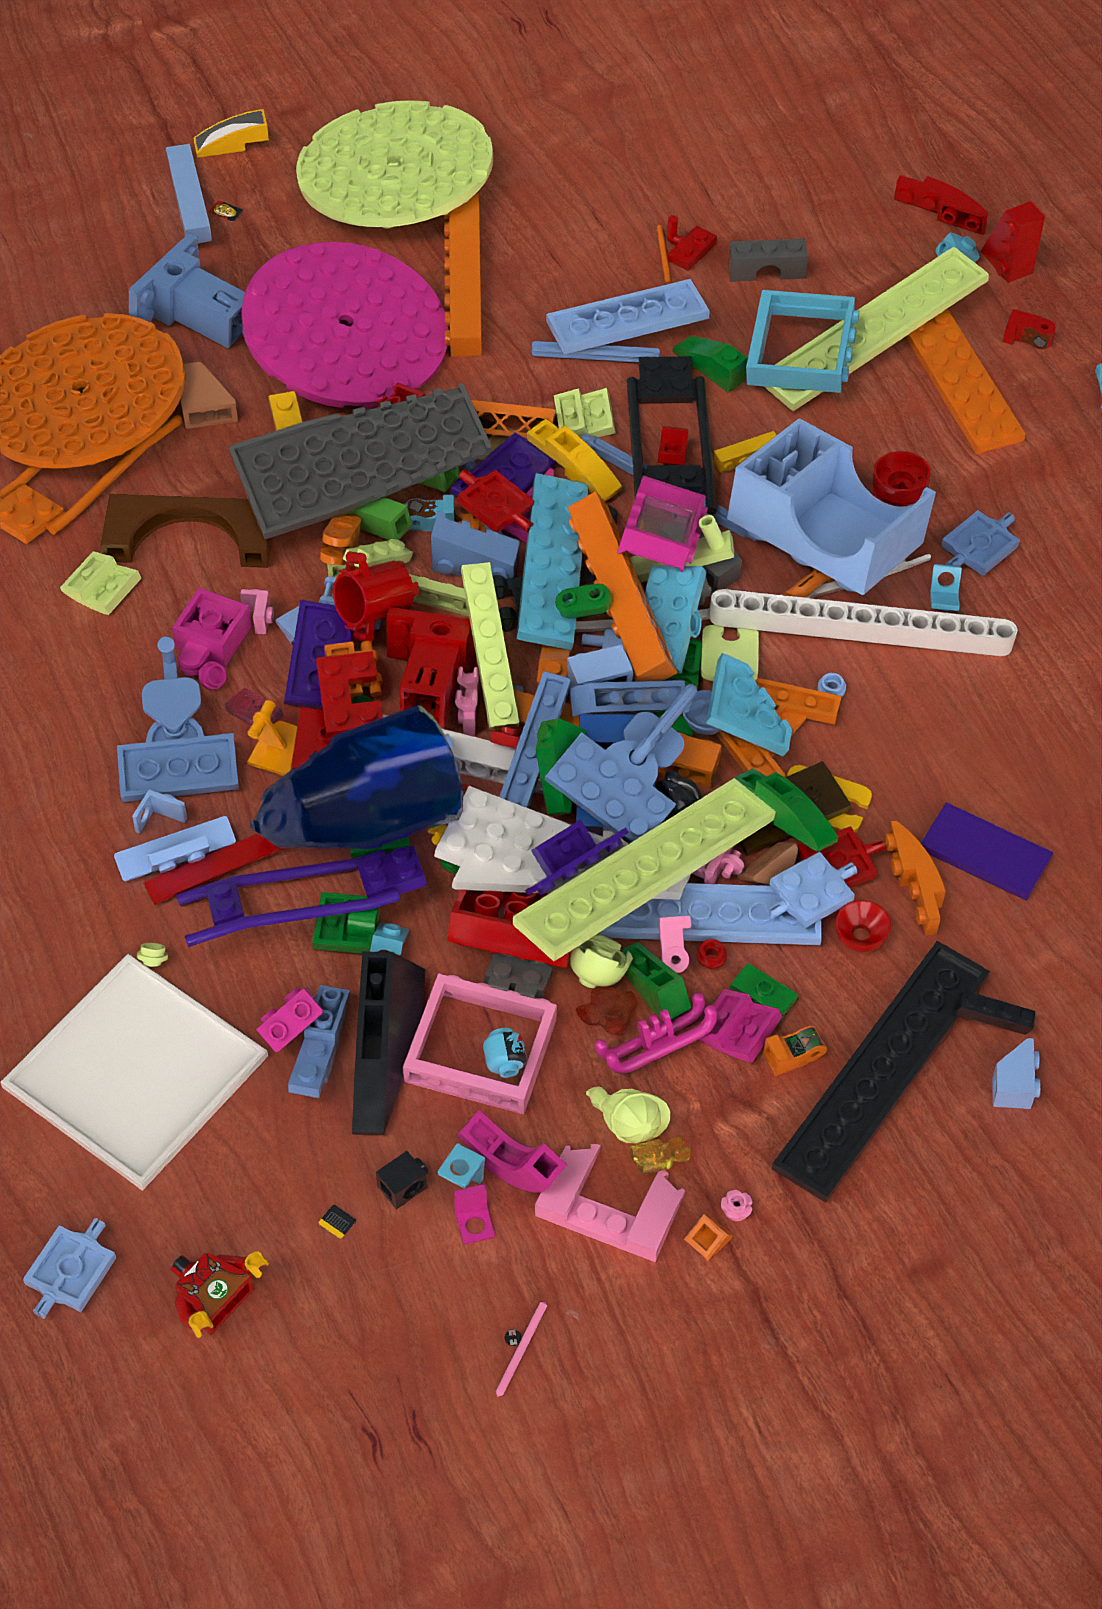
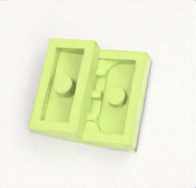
M579 388L554 395L559 429L565 425L580 438L584 433L592 437H602L616 433L610 395L607 388L581 395Z
M93 551L60 589L75 601L95 611L109 615L141 580V576L138 570L117 565L113 556Z

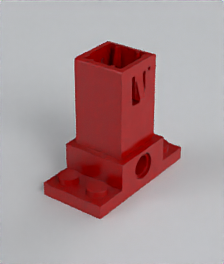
M389 607L387 612V657L408 660L400 683V721L444 728L458 685V668L463 667L465 674L469 673V670H474V667L478 668L470 619ZM423 701L419 713L416 714L420 702ZM432 703H436L433 716H430Z

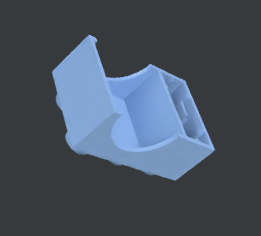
M799 418L736 467L727 519L746 529L751 537L767 541L787 552L797 563L811 566L835 579L841 588L864 595L923 544L936 492L926 487L916 503L904 507L892 506L880 501L864 487L858 478L852 458L853 447Z

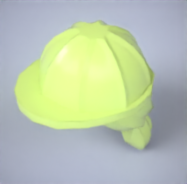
M600 1086L586 1091V1095L590 1097L592 1105L603 1112L608 1128L619 1140L626 1143L637 1144L656 1138L667 1128L670 1121V1110L667 1103L656 1095L634 1089H621L609 1095Z

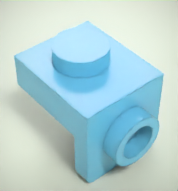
M951 232L935 250L937 256H940L947 250L955 247L973 262L980 258L973 239Z

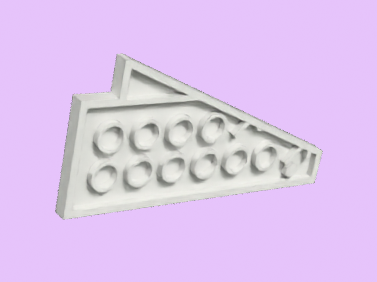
M469 786L436 847L434 857L460 866L453 879L452 888L526 893L525 890L546 877L531 850L566 829L570 824ZM589 832L596 845L606 839ZM621 844L610 852H607L605 848L598 852L601 856L599 859L586 867L583 862L576 866L577 873L564 881L561 877L553 880L556 886L545 893L550 894L622 849L625 845ZM691 874L652 899L680 900Z

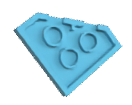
M722 653L717 660L706 723L784 756L789 750L792 733L791 726L786 719H780L774 710L776 704L764 687L759 688L752 677L754 672L749 664Z

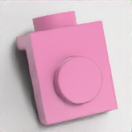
M242 589L240 592L241 603L249 605V611L254 612L255 634H267L268 623H273L274 608L270 607L269 592L258 589Z

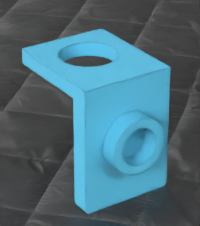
M934 564L930 589L932 609L959 611L958 592L961 566ZM943 572H950L954 576V581L949 586H943L938 582L939 575Z
M380 923L373 935L370 952L388 950L401 956L402 947L408 937L409 929L392 923Z
M457 1143L438 1170V1175L464 1189L471 1180L481 1184L484 1179L485 1157ZM452 1164H453V1171L459 1173L461 1176L455 1175V1174H453V1173L451 1172L450 1166H451Z

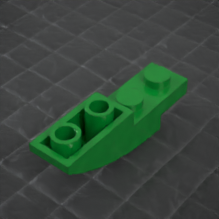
M753 768L734 777L776 811L773 824L788 835L793 836L817 852L837 842V834L818 807L797 786L778 772L765 776Z

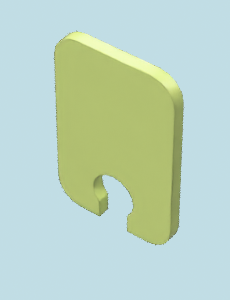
M708 625L704 627L701 656L702 677L714 681L717 660L724 653L749 664L754 672L752 677L756 680L758 677V631L738 628L737 636L739 639L728 641L721 637L724 633L723 626Z

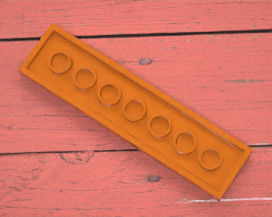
M948 308L905 336L976 454L1025 440L1026 433Z

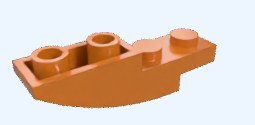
M891 821L889 833L885 834L884 840L886 850L891 851L893 857L891 858L893 876H898L900 887L909 886L911 899H916V921L918 925L922 924L925 936L937 934L941 919L938 908H942L946 892L941 876L928 852L915 836L898 821Z

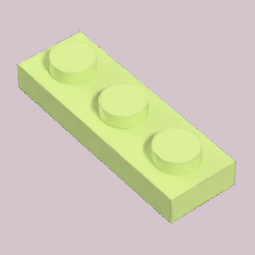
M390 539L346 549L343 560L346 561L347 552L352 551L364 553L367 557L368 567L393 560L407 563L410 562L413 552L407 549L403 542L397 539Z

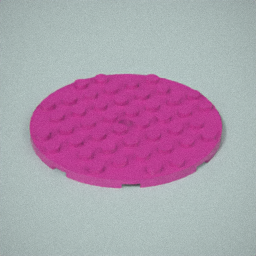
M319 242L297 246L267 261L252 277L244 294L241 311L242 331L252 356L270 377L275 376L286 384V389L295 391V394L313 402L338 408H344V405L362 406L365 409L379 407L377 401L383 396L390 397L394 393L392 387L397 383L419 391L421 386L428 380L431 381L436 375L447 349V345H445V330H448V326L445 325V311L437 294L411 267L375 248L344 242ZM342 319V321L348 322L352 325L346 326L344 324H340L339 322Z

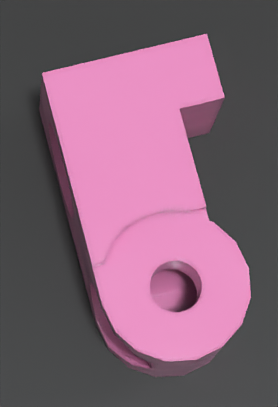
M690 916L659 918L661 961L677 974L683 972L689 964L688 953L684 950L683 930L691 928Z

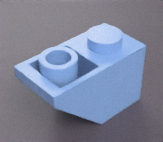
M1027 1038L996 1064L992 1077L993 1107L1031 1109L1034 1097L1039 1098L1040 1079L1035 1078V1070L1039 1068V1051H1034V1039Z

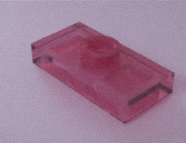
M243 688L228 700L224 707L226 712L252 726L254 722L253 716L256 712H260L266 699ZM277 705L270 716L273 724L284 716L282 708Z

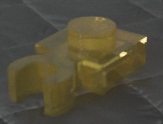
M682 1136L674 1137L665 1144L660 1139L630 1146V1157L643 1175L672 1168L673 1161L684 1162L689 1160L691 1148L689 1146L683 1148L684 1139Z

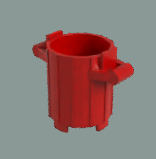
M349 551L346 554V568L339 570V573L342 574H339L333 583L332 596L334 604L343 622L347 623L345 629L353 630V636L356 640L372 642L374 640L375 621L387 618L389 607L409 610L414 603V597L419 595L418 582L412 583L411 576L403 566L405 565L403 561L393 560L368 567L367 557L364 553Z

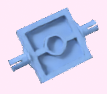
M818 852L770 878V886L778 895L779 902L766 908L767 915L770 916V919H774L782 913L788 912L799 921L803 928H806L839 910L847 903L854 901L855 894L846 885L844 880L857 874L856 866L850 862L837 870Z
M94 1218L85 1234L72 1232L60 1225L58 1226L23 1278L25 1285L39 1291L43 1295L33 1310L34 1314L38 1317L40 1316L45 1319L54 1303L65 1304L82 1312L116 1260L115 1252L102 1247L96 1241L102 1230L106 1227L104 1222Z

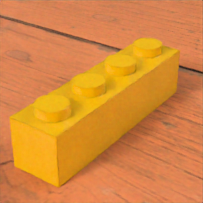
M772 431L715 450L713 463L720 473L731 471L777 435Z

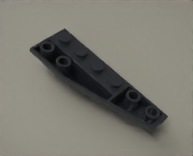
M362 951L354 1074L353 1135L385 1134L404 1080L403 1065L423 1015L425 968L394 952Z

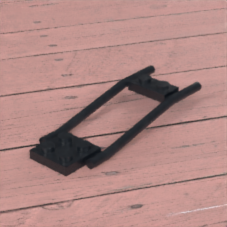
M691 356L639 357V379L635 377L627 379L634 498H636L644 475L695 493H701L702 490H705L707 513L715 514L717 512L705 378L698 376L692 379ZM638 401L641 404L693 403V401H696L703 468H701V465H654L644 468Z

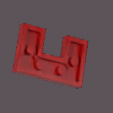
M373 651L317 657L316 666L326 737L332 738L384 731L381 701L352 704L349 689L351 684L377 681Z

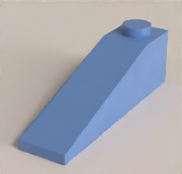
M685 680L586 683L570 688L572 716L580 717V714H633L666 711L685 688Z

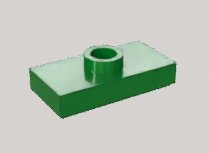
M749 963L745 965L730 984V990L749 994L753 1003L779 1009L782 1015L781 1020L796 1003L799 995Z

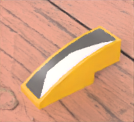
M264 109L232 116L199 133L193 138L197 158L245 151V143L269 140Z

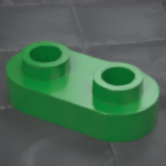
M591 584L564 589L555 599V605L560 615L569 619L604 613L613 603L610 590L603 584ZM600 594L599 597L593 598L594 595Z

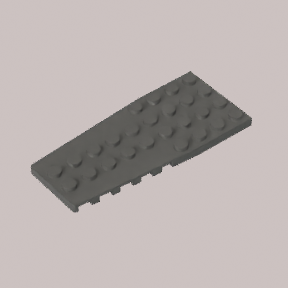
M459 383L458 388L442 391V388L432 390L431 395L419 398L414 394L406 396V401L394 404L386 401L380 403V407L365 410V407L353 409V414L340 417L339 413L305 421L230 445L228 449L263 538L266 540L347 513L490 454L491 444L464 384Z

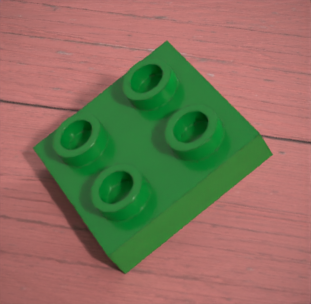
M321 892L319 905L366 899L367 896ZM381 907L316 918L312 941L313 949L362 954V951L370 952L373 935L379 923Z

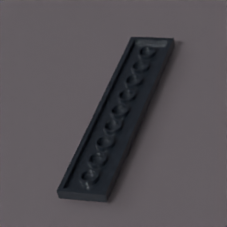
M936 941L772 1163V1170L826 1203L960 1016L954 1014L956 996L963 990L977 994L989 977L990 971L941 942Z

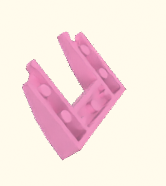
M590 1144V1149L571 1150L570 1145L566 1146L560 1158L567 1166L549 1188L540 1193L535 1204V1216L656 1262L683 1200L685 1190L683 1188L677 1190L667 1180L669 1174L660 1168L637 1216L629 1215L580 1196L600 1152L601 1145Z

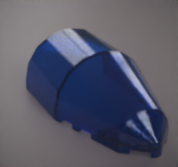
M417 705L334 736L331 739V743L319 752L315 751L309 756V760L297 769L293 768L264 791L260 799L263 802L255 819H251L250 827L277 847L284 849L380 848L458 821L463 812V790L460 774L444 732L434 717L423 707Z

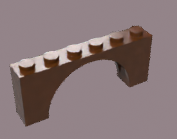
M109 494L101 549L102 554L113 556L116 562L132 563L138 546L156 530L178 522H202L220 528L234 540L239 550L241 567L268 568L272 538L264 540L248 499Z

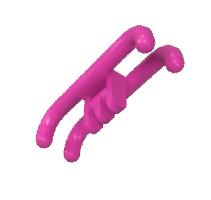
M695 993L692 997V1008L687 1013L671 1020L668 1011L664 1009L659 1012L661 1022H659L655 1014L648 1017L650 1027H648L644 1019L637 1022L640 1036L614 1048H608L606 1042L599 1039L595 1042V1050L598 1056L606 1060L612 1071L620 1074L632 1072L706 1036L714 1028L717 1021L716 1008L712 1005L705 1007L703 994ZM704 1010L705 1017L700 1025L678 1036L674 1035L675 1032L697 1021ZM643 1047L647 1050L626 1061H619V1059Z

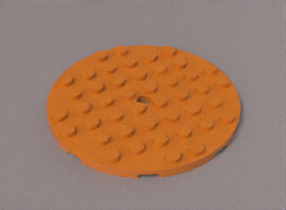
M104 313L103 317L87 318V315L75 316L51 323L26 335V341L15 348L10 346L0 355V453L9 459L25 465L55 469L95 465L98 462L120 456L155 433L167 421L183 394L186 377L185 366L175 341L169 334L156 329L155 324L130 315ZM80 388H84V389H83V393H80V391H76V390H78V389H80Z

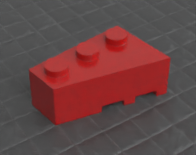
M1032 201L1006 210L980 251L993 265L996 272L1008 283L1034 272L1045 216Z

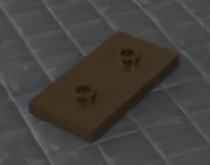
M823 761L785 777L811 799L827 820L851 810V803ZM773 820L739 842L746 856L785 840L791 837V835L775 826Z

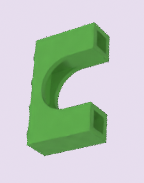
M459 466L419 482V484L446 492L459 478ZM385 497L347 512V514H353L361 518V530L387 540H399L412 527L407 505Z

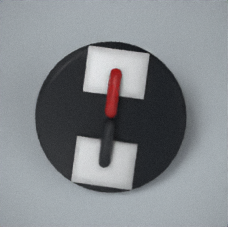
M509 1330L506 1332L504 1339L508 1345L516 1346L521 1341V1335L516 1330Z

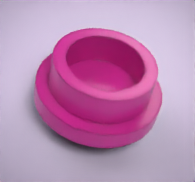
M210 661L200 667L199 680L206 689H218L226 680V670L219 663Z

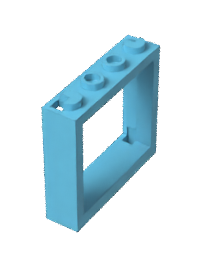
M762 290L746 366L747 385L841 393L843 382H848L849 366H846V362L851 363L853 347L849 346L850 343H855L856 327H853V324H858L859 310H855V297ZM785 315L845 320L836 370L762 364L771 316Z

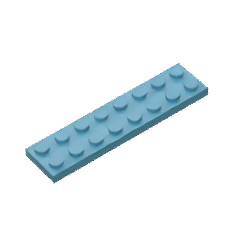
M538 473L535 474L532 499L535 502L530 510L529 518L534 525L530 527L527 536L516 639L572 650L576 618L569 619L561 616L556 608L555 599L562 590L579 587L582 551L577 543V540L580 538L579 534L573 531L568 521L572 518L568 507L588 496V486L585 483Z

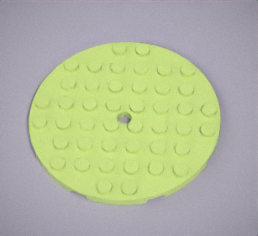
M428 101L386 102L375 104V109L362 113L358 109L322 127L312 136L313 141L308 147H303L298 157L296 173L303 197L318 212L333 220L347 224L389 229L394 226L414 224L440 215H446L451 210L466 203L480 190L491 173L493 147L491 138L486 134L484 126L477 119L460 109L444 105L443 108L430 106Z

